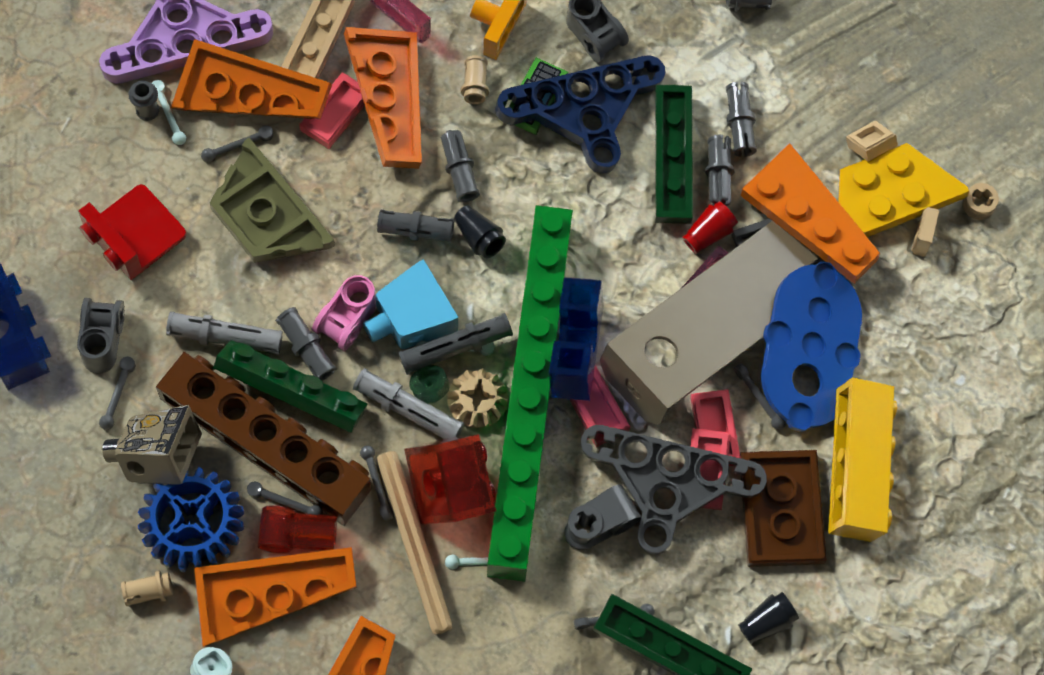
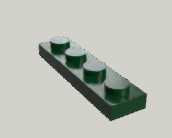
M656 85L655 223L692 224V86Z
M230 340L217 355L213 369L352 433L363 417L368 403L357 399L350 392L340 391L323 383L318 377L301 373L289 367L281 360L271 359L254 351L251 346L237 343L233 340Z
M611 594L592 631L674 675H750L752 668L614 594Z

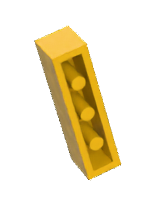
M852 377L836 389L828 534L872 542L888 533L892 522V511L889 509V493L894 484V476L890 472L891 457L896 445L895 437L892 436L893 420L897 413V402L894 400V386Z

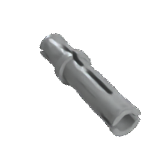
M170 312L166 326L167 336L198 340L199 344L208 345L209 342L227 345L230 340H233L237 343L247 344L254 350L276 355L280 353L283 331L224 322L213 319L211 315L197 317Z
M366 368L360 372L353 385V390L382 404L381 409L387 412L393 410L449 441L451 444L456 441L462 431L464 422L458 421L432 405L402 390L403 385L397 382L391 384L369 372Z

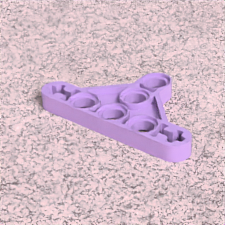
M156 0L129 43L108 48L101 54L99 59L100 68L107 81L119 84L184 67L189 53H182L177 50L178 44L183 40L194 41L196 39L233 52L259 47L268 43L272 38V20L269 14L259 9L232 14L205 0ZM177 9L184 10L188 14L187 18L180 23L171 22L168 16L172 11ZM258 23L261 27V32L255 33L251 24ZM240 26L243 38L238 39L236 27ZM220 30L228 31L232 35L231 39L224 44L215 43L212 40V36ZM149 49H157L162 53L161 58L153 63L145 62L142 56ZM131 55H135L138 66L133 67ZM119 60L122 69L114 70L112 62Z

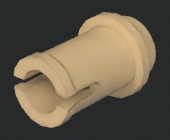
M472 55L464 61L465 81L460 92L467 103L481 104L489 95V87L486 85L488 61L485 57Z
M158 570L155 571L154 576L121 582L123 599H126L124 601L126 607L159 598L164 602L167 601L168 596L174 595L169 572L162 574Z

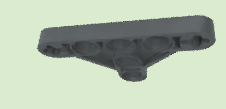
M604 425L589 427L581 437V447L587 458L595 462L614 466L642 512L638 529V542L640 547L649 554L658 555L664 553L672 543L677 522L725 493L743 498H753L763 492L767 483L765 470L760 464L749 460ZM597 433L604 435L605 442L616 445L615 437L623 438L619 445V459L611 458L614 453L613 449L605 447L601 448L599 453H594L592 445L587 443L588 440L595 439ZM632 442H640L647 449L646 458L639 463L630 462L625 457L626 446ZM677 451L683 455L685 464L680 471L670 472L663 467L662 459L667 452ZM714 460L721 465L722 475L718 480L707 481L701 476L700 467L705 461ZM728 464L736 465L734 474L745 475L747 470L755 471L754 478L759 479L760 484H753L751 490H746L743 488L744 482L732 478V487L723 485L728 477ZM661 488L670 489L676 497L674 505L666 510L657 508L653 502L655 492ZM651 526L662 527L667 535L665 543L659 547L649 546L644 540L646 529Z

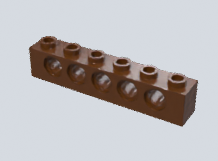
M183 352L156 385L160 400L172 408L189 405L199 427L313 505L321 507L323 512L345 526L372 490L368 470L354 460L348 463L337 456L338 451L327 441L319 439L317 442L306 435V428L292 418H288L286 421L275 413V407L264 398L258 397L255 400L246 394L245 387L233 377L227 376L224 379L215 373L213 365L202 356L197 355L193 358L186 352ZM211 388L214 390L212 396L207 399L195 397L200 389ZM238 408L245 411V414L238 420L226 418L227 413L232 409ZM270 429L276 432L275 437L269 441H260L256 438L262 430ZM296 450L307 453V457L298 463H293L287 459L289 454ZM328 471L334 472L339 476L331 484H323L318 480L321 474Z

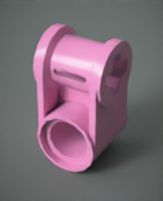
M354 275L346 279L331 301L324 306L316 317L312 331L317 334H325L338 343V348L346 351L358 337L363 327V322L367 321L376 309V294L373 283L362 275ZM357 292H364L368 295L367 299L360 303L352 302L350 297Z

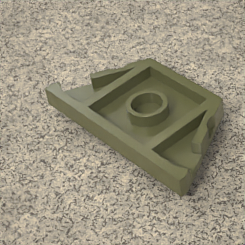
M250 137L247 138L242 144V152L235 164H231L225 174L223 185L217 188L210 201L211 210L254 263L327 250L334 247L335 242L332 236Z

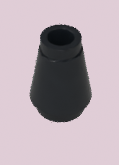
M469 205L462 207L455 214V223L476 255H482L486 259L491 258L505 245L506 238L503 235V229L472 209Z
M781 592L776 596L773 594L768 596L738 626L751 645L756 641L792 628V623L798 620L799 616L789 599Z

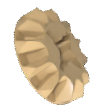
M483 368L478 371L466 370L464 374L454 378L447 396L449 410L453 417L458 421L464 422L465 426L472 428L488 427L496 423L507 409V388L497 374L493 375L486 372ZM478 385H481L483 396L489 398L488 400H482L480 405H478L477 411H474L473 399L467 397V395L474 394L475 390L478 389Z

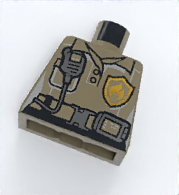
M189 405L136 415L128 420L121 438L104 441L102 448L103 457L108 463L118 462L126 479L130 482L182 484L202 432Z

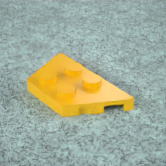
M905 143L886 151L870 161L862 160L840 169L838 202L863 233L870 237L920 217L927 207L940 209L963 200L969 196L970 191L961 181L910 144Z

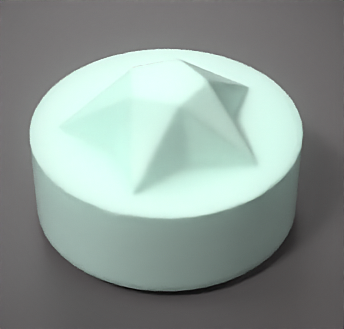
M214 647L204 648L195 655L190 667L191 675H231L232 661L221 649Z

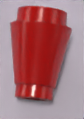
M718 201L714 206L708 205L682 239L688 248L697 254L733 233V227L738 224V221L729 208Z

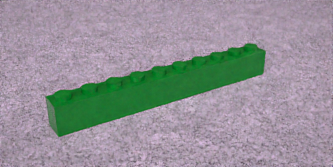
M539 205L535 207L487 563V577L526 581L573 213L571 209Z

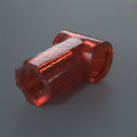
M265 506L261 510L257 547L260 550L271 553H289L293 549L333 550L336 545L337 516L303 514L284 506Z

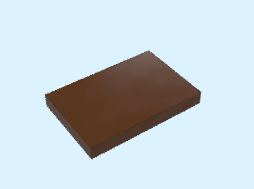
M817 450L740 452L741 459L760 464L767 475V483L763 492L753 498L742 497L747 566L825 565L827 558ZM747 470L745 475H741L744 489L751 490L753 484H760V480L754 478L755 471Z

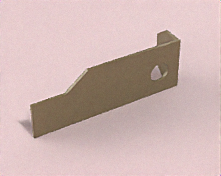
M771 221L608 342L600 358L605 378L646 422L660 425L664 422L671 407L763 339L765 326L771 321L775 294L782 280L792 271L806 265H812L820 257L774 221ZM654 339L668 341L677 352L676 362L668 367H658L652 364L645 355V345Z

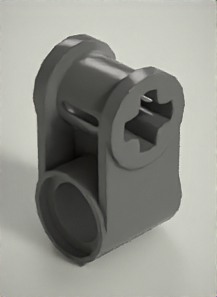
M569 0L566 24L594 61L600 62L610 50L618 45L625 46L628 44L629 38L625 28L600 0ZM586 10L590 13V15L582 16L579 15L576 11Z
M91 298L83 299L77 348L85 368L90 372L97 374L105 373L115 365L120 334L124 325L125 306L123 300H117L113 304L93 302ZM98 346L105 347V350L100 354H89L92 348Z
M620 484L615 485L599 494L596 498L576 507L568 517L564 536L571 547L577 550H587L612 536L619 535L632 528L641 520V516L623 486ZM580 523L583 528L590 526V532L587 533L585 529L577 530V524Z

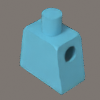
M424 259L376 293V308L379 315L363 322L364 329L373 343L392 334L400 349H408L416 346L420 341L429 342L458 331V316Z

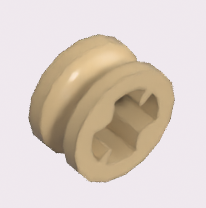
M974 184L969 188V196L963 199L964 211L973 219H987L993 214L998 205V193L989 184ZM985 197L988 200L986 205L981 204L978 207L974 204L976 198Z

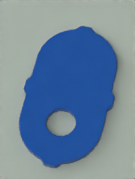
M821 261L816 265L800 267L782 280L775 294L771 321L765 326L763 334L766 342L761 371L764 395L774 412L786 421L789 428L799 432H803L808 428L820 427L835 419L836 389L853 377L854 368L859 365L861 356L857 348L862 324V308L859 297L852 284L831 263ZM800 365L812 368L818 375L819 389L814 396H804L794 387L792 375L794 370Z

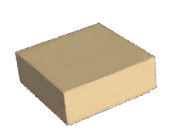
M873 121L846 136L848 147L866 161H870L898 145L896 134L877 121Z
M930 207L924 209L917 225L911 250L912 254L922 257L926 256L933 241L940 210Z

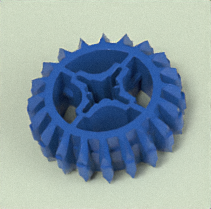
M198 467L195 470L194 476H189L187 471L182 484H166L163 486L162 484L153 483V488L157 495L144 494V502L150 507L139 508L138 514L144 521L138 524V529L140 533L147 534L142 539L145 547H153L151 555L154 559L164 556L163 563L168 568L173 566L178 560L180 571L186 572L189 562H193L194 567H202V561L207 559L210 565H217L215 557L217 553L229 558L230 550L226 543L230 545L239 544V537L233 532L244 530V523L238 518L245 513L243 506L236 505L240 500L238 492H229L231 484L228 480L218 483L219 476L214 471L204 479V471ZM186 494H201L198 498L191 501L181 498V496ZM219 503L223 509V518L219 529L214 533L208 524V519L214 513L213 508ZM169 506L175 515V519L169 525L170 530L163 536L160 529L161 518L165 509ZM182 512L186 516L192 514L193 518L197 514L201 527L197 523L191 525L190 521L186 525ZM191 538H196L203 542L195 546L177 545V543L182 544Z

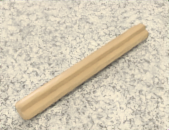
M395 451L382 453L377 457L379 469L433 634L445 633L452 629V621L398 455Z

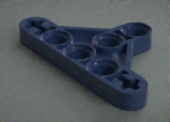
M647 55L510 87L503 90L499 95L495 106L496 115L503 123L509 125H516L531 120L539 122L546 128L580 145L586 163L594 172L600 174L609 173L616 167L621 156L620 146L615 134L620 121L634 96L652 92L655 90L656 85H661L666 73L665 66L657 57ZM643 68H647V71L650 73L655 72L652 80H649L647 75L639 76ZM610 74L620 76L624 82L623 88H610L605 82V77ZM638 76L632 85V77ZM576 82L585 83L590 89V95L584 98L577 97L573 94L571 85ZM542 90L551 91L555 95L557 102L551 106L543 105L537 99V94ZM527 95H529V103H525ZM508 100H512L514 105L521 104L517 113H513L511 108H505ZM586 115H595L600 119L602 126L598 130L587 129L583 124L582 118ZM599 147L607 148L611 151L613 160L609 163L599 162L594 157V150Z

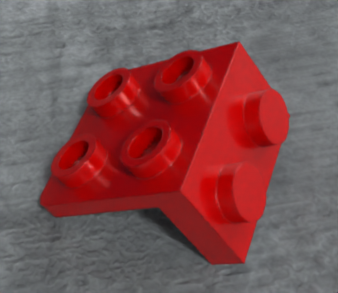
M143 184L134 187L101 213L90 202L78 210L83 224L79 227L82 234L92 245L97 243L105 251L102 254L115 271L121 269L130 280H133L186 238L185 228L147 186Z

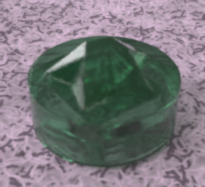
M429 365L418 369L411 376L409 382L413 395L428 404L441 400L447 394L450 387L445 371L436 365Z

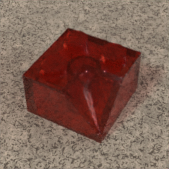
M479 434L446 438L404 449L421 524L458 522L496 511L494 503L496 492L494 485L489 480L486 467L487 451L480 440Z

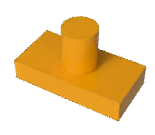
M486 0L475 1L470 17L490 25L484 36L483 55L497 60L526 6L527 0H504L501 7Z

